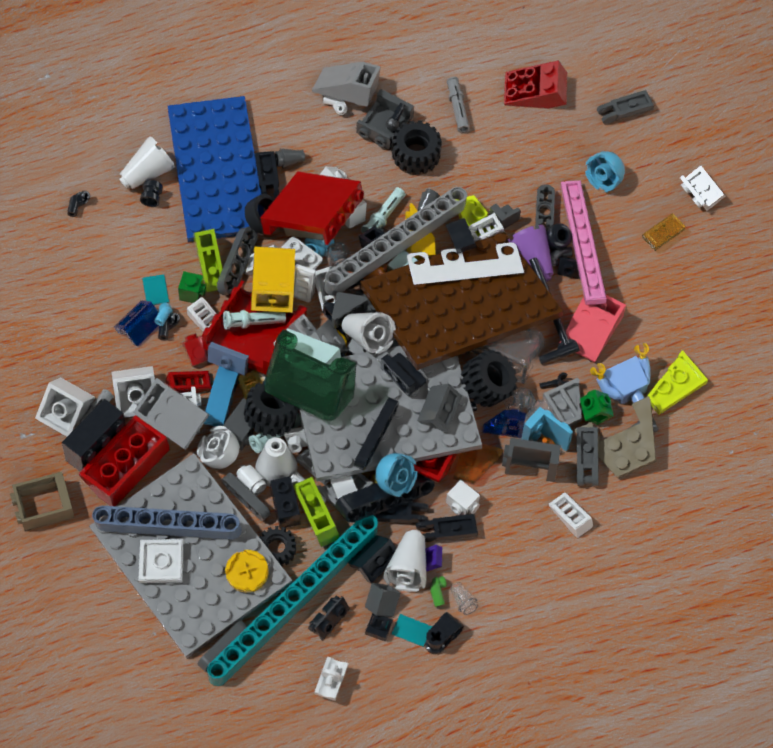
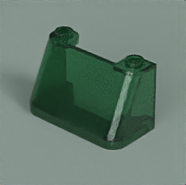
M283 329L276 339L264 380L265 391L323 420H335L354 398L357 363L346 358H337L328 365L296 350L295 348L298 344L297 336Z

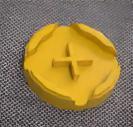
M249 549L233 554L225 567L226 578L230 586L243 593L254 592L260 589L266 583L269 575L268 564L264 556L257 551Z

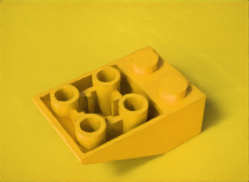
M254 246L251 310L293 313L295 249Z

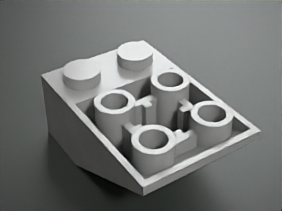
M356 62L323 68L312 92L368 107L379 83L381 66L366 62Z
M158 378L155 379L133 411L134 414L185 450L209 416L208 413Z

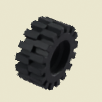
M275 526L274 530L269 527L268 532L264 530L262 536H259L267 548L275 540L282 541L285 544L283 552L272 553L282 567L284 563L288 565L289 560L292 561L294 559V554L296 555V542L290 530L286 532L285 527H282L281 530L279 526Z

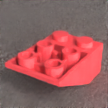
M606 295V303L586 305L583 297L566 329L568 338L577 341L580 351L576 353L595 363L622 320L626 304Z

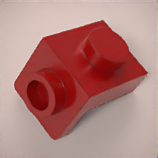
M195 333L185 337L186 341L181 344L186 350L191 366L207 361L208 350L203 348L204 339H202V336H197Z

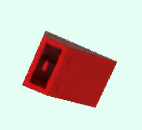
M559 60L505 72V106L549 109L566 105L567 71Z

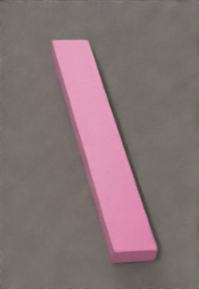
M581 180L561 182V191L569 229L572 233V243L585 304L606 303V294Z

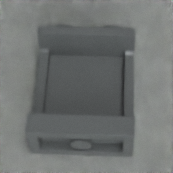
M380 89L377 93V101L362 121H357L356 133L362 138L369 139L378 146L390 150L396 130H388L386 128V121L393 116L400 102L404 103L405 109L399 119V127L402 128V124H409L414 117V105Z
M510 438V445H505L502 466L506 467L505 474H509L511 464L548 470L546 481L555 482L561 445Z

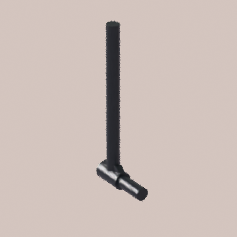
M536 257L530 259L533 271L550 292L538 259ZM561 318L553 320L561 343H559L557 350L539 356L541 364L580 351L577 341L568 338Z

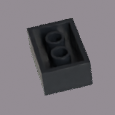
M104 399L62 441L65 460L80 472L125 426L124 413Z

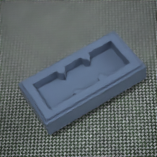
M213 342L208 346V362L244 376L248 372V355Z

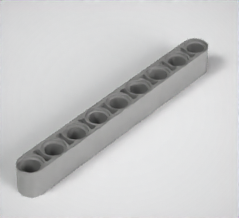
M461 187L452 188L329 270L325 276V292L331 296H336L337 292L342 293L462 212L467 199L466 190Z

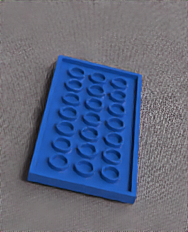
M245 96L168 105L188 242H194L193 233L210 229L215 230L216 239L236 236L241 228L250 227L245 218L246 204L261 195ZM258 204V213L261 217L264 214V207Z

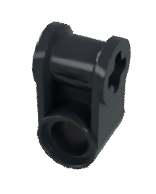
M445 612L437 623L428 630L425 643L426 650L431 654L441 653L460 635L464 625L450 613Z

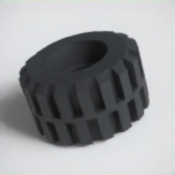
M419 120L418 123L410 121L409 124H402V128L398 127L392 140V159L395 160V165H400V170H407L409 174L415 172V175H419L420 172H423V174L428 173V169L433 170L434 165L439 163L441 156L442 139H440V133L436 132L434 126L430 127L429 123L423 124ZM419 144L424 146L425 149L414 151L409 149L408 146Z
M494 350L484 351L468 360L463 366V371H461V376H463L461 382L466 385L463 389L467 391L469 398L473 399L474 403H480L482 407H492L506 400L514 394V390L517 388L515 384L518 382L517 377H515V374H517L516 370L513 369V364L507 360L508 358L505 355L502 356L501 352H495Z
M263 381L262 384L257 383L255 387L252 386L250 392H248L244 409V419L248 426L254 428V431L257 433L261 432L263 433L262 435L267 436L268 434L271 437H276V434L281 436L285 432L291 431L299 409V398L296 397L295 392H292L291 387H286L284 383L280 382L279 384L276 381Z

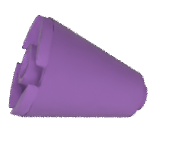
M539 225V229H534L533 226L512 235L514 239L511 241L508 239L509 243L517 245L518 251L531 268L529 260L536 257L546 282L551 279L550 276L553 275V268L545 226Z

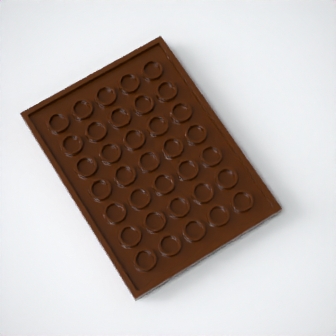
M503 232L475 241V248L462 252L464 261L474 262L499 259L496 246L509 243V237ZM504 246L501 248V252L504 255H511L514 249L510 246ZM449 252L446 254V258L450 261H456L459 259V254ZM520 252L519 256L524 273L414 285L408 264L360 281L361 289L375 310L385 313L393 319L396 330L393 331V336L416 370L563 317L562 308ZM441 253L428 257L430 266L444 265ZM425 259L414 262V264H423Z

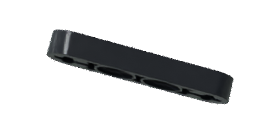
M390 397L387 399L355 459V467L361 470L367 468L398 409L399 401Z

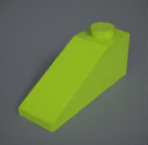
M210 229L193 233L204 284L207 285L206 292L218 290L217 282L222 272V264L215 230Z
M310 477L293 485L320 546L323 547L339 539L340 536L313 478Z

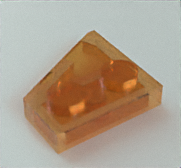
M482 444L481 449L460 453L453 479L475 484L502 456L503 449Z

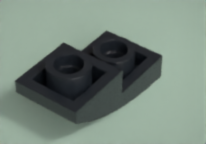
M465 218L446 224L457 254L476 247Z

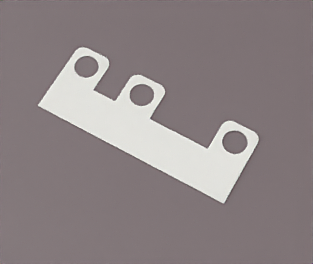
M515 243L498 244L496 250L499 259L465 262L463 253H459L458 260L450 261L446 258V254L456 252V249H446L441 252L444 265L430 266L428 254L425 252L407 255L414 285L524 273ZM510 246L514 249V252L511 255H504L501 252V248ZM420 255L424 257L425 262L417 265L412 262V258Z

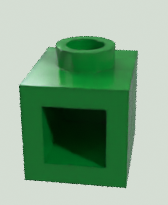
M183 271L178 287L179 300L194 303L201 296L205 295L207 285L204 284L203 275Z

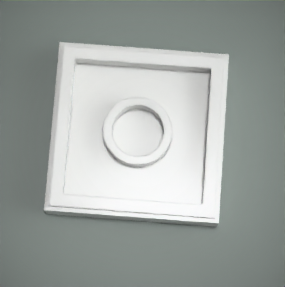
M140 540L139 583L183 582L184 540Z

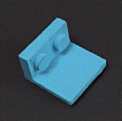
M539 407L525 422L521 439L537 441L541 434L552 439L556 445H561L564 451H567L570 447L573 431L568 424L557 420L549 410Z

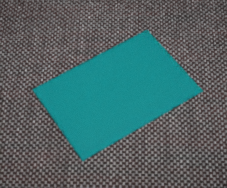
M164 274L142 278L147 306L169 302Z
M400 614L391 634L424 647L427 632L432 626Z

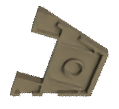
M649 396L632 403L640 424L600 441L598 436V457L618 479L657 462L652 404ZM590 422L582 427H594V425Z

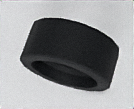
M267 194L255 197L245 207V218L248 225L259 234H264L261 217L258 213V204L267 210L275 200L274 197Z

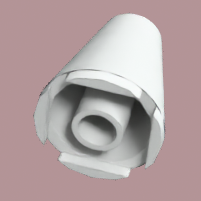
M151 136L146 139L120 173L121 178L119 180L126 189L128 187L134 189L144 184L146 180H152L175 168L173 161L163 148L156 146L157 142Z
M385 313L348 314L342 321L343 331L370 353H383L393 343V331L396 330L395 323Z
M274 437L266 442L256 461L255 470L265 479L267 486L270 487L271 480L290 477L297 472V461L285 441Z
M410 530L404 534L384 571L385 582L390 585V582L395 584V589L416 592L419 591V587L424 588L426 585L425 537L420 531Z

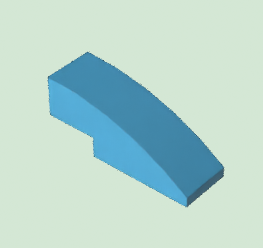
M219 366L205 411L209 416L204 424L216 427L225 424L239 382V373Z

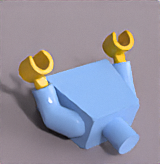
M643 343V352H640L639 345L634 347L635 353L640 356L639 358L634 356L607 370L602 363H598L599 372L596 371L595 367L590 369V373L593 376H597L596 380L601 391L608 394L610 398L617 400L620 404H625L631 400L635 403L645 398L643 394L647 392L651 376L649 358L646 356L649 352V346L646 343Z

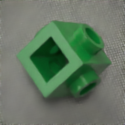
M591 390L587 395L580 398L581 411L585 421L599 425L614 416L611 399L608 394L598 390Z

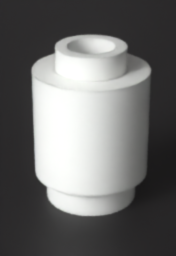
M244 465L236 472L237 478L255 496H258L265 490L267 486L265 479L251 465Z

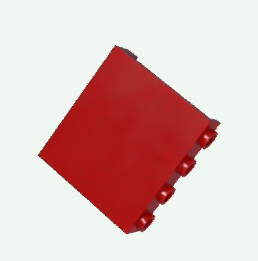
M297 171L261 216L264 234L272 235L277 227L323 234L325 245H328L346 223L350 215L354 213L359 203L363 201L364 191L362 190L361 181Z
M241 281L237 287L232 289L228 301L225 300L219 314L216 313L210 327H206L203 331V348L208 350V346L213 342L248 355L249 368L270 376L280 361L275 358L274 342L302 314L307 317V307L300 305L293 313L285 312V324L249 325L244 329L241 327L225 329L223 326L224 311H229L230 313H237L241 310H246L248 313L272 312L251 310L252 293L244 290V281Z

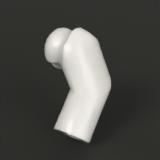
M324 96L323 103L332 105L337 114L344 115L347 112L348 108L344 100Z

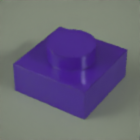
M436 544L425 548L426 572L442 567L443 547Z

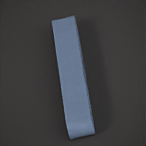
M99 506L92 513V518L97 528L106 532L216 539H236L242 532L238 517L228 513ZM102 516H108L105 521H99ZM129 517V520L127 522H120L122 518ZM146 518L151 519L149 523L141 524L142 520ZM165 520H172L169 525H162ZM187 521L193 522L189 527L183 526ZM207 523H215L213 527L205 528ZM229 524L236 525L234 529H226Z

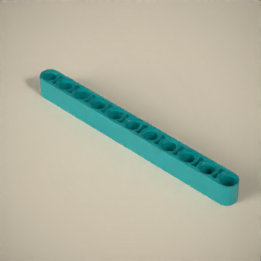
M372 515L356 521L213 659L207 668L209 682L214 686L225 684L377 535V518ZM371 525L373 528L365 529L363 526ZM356 539L358 542L353 544L349 540ZM341 553L344 556L341 558H336L334 554ZM325 567L328 568L329 571L321 572L319 571V569ZM312 582L314 583V585L312 587H306L304 583ZM292 596H296L299 598V600L293 602L290 601L289 598ZM282 611L284 614L282 616H275L274 612ZM263 625L269 627L266 631H260L258 628ZM247 640L254 642L251 646H245L243 643ZM231 655H236L238 659L236 661H230L228 660V657ZM216 670H220L223 672V674L220 676L212 675V673Z

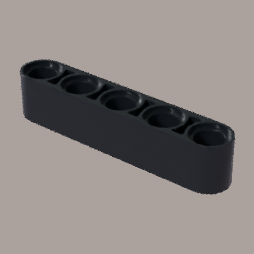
M417 473L414 486L408 493L401 494V497L384 492L376 483L343 495L337 500L335 508L347 522L353 523L426 496L433 491L435 483L432 479Z

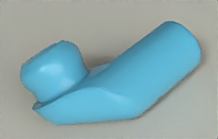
M162 303L159 306V313L154 320L159 326H163L169 314L173 312L169 303Z

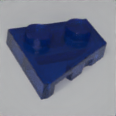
M517 409L504 410L483 424L482 433L522 438L526 413Z

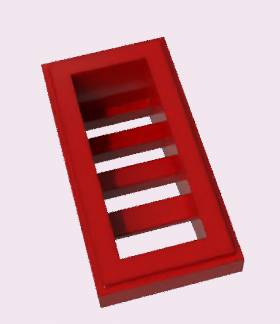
M209 371L168 372L166 377V384L179 393L192 392L191 387L196 388V393L212 389ZM199 378H202V385L199 383Z

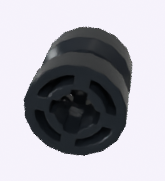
M146 180L143 184L144 192L140 196V202L148 207H157L160 203L159 195L163 191V185L155 180Z

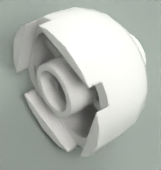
M217 426L209 430L212 433L208 437L205 435L202 437L197 448V455L207 466L223 469L236 460L240 446L237 437L225 426Z

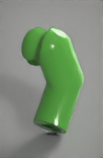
M443 576L432 579L430 592L435 607L445 604L441 588L446 587L447 583Z

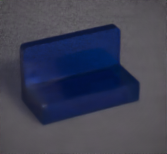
M141 300L114 326V329L119 334H126L134 346H139L159 326L154 322L159 311L151 301Z

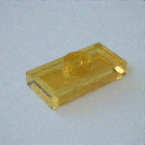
M672 213L643 233L642 238L656 251L683 232L686 226Z

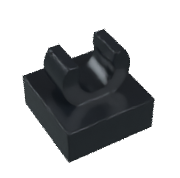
M372 613L365 635L386 642L393 619L385 616H376Z

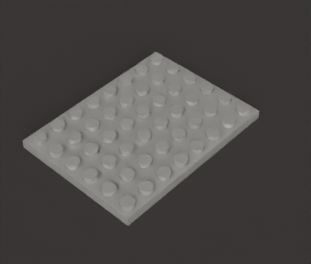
M401 346L390 347L387 351L380 354L364 352L341 357V365L328 379L296 366L289 367L296 397L299 398V412L316 481L376 470L381 459L392 453L410 456L417 462L481 449L482 442L467 391L463 389L466 385L461 382L463 376H461L458 357L455 356L419 369L418 371L426 378V383L409 397L381 369V358L386 354L392 358L396 354L401 353L412 364ZM450 384L462 395L448 431H441L432 422L421 424L417 421L432 386ZM389 397L399 401L398 409L367 468L361 470L355 467V459L385 402Z
M194 453L117 507L234 514L238 517L242 527L241 535L238 538L216 539L106 532L99 530L95 522L89 526L186 658H189L293 583L283 567ZM108 516L101 517L99 521H105ZM129 517L122 518L120 522H127L129 520ZM146 518L142 520L141 524H147L151 519ZM165 520L162 525H169L172 520ZM187 521L183 526L189 527L193 522ZM207 523L205 528H211L215 523ZM229 524L226 529H234L236 525ZM183 539V582L139 583L140 540ZM249 549L257 551L264 556L268 564L269 575L266 583L260 589L254 592L243 593L230 586L226 578L225 567L233 554Z

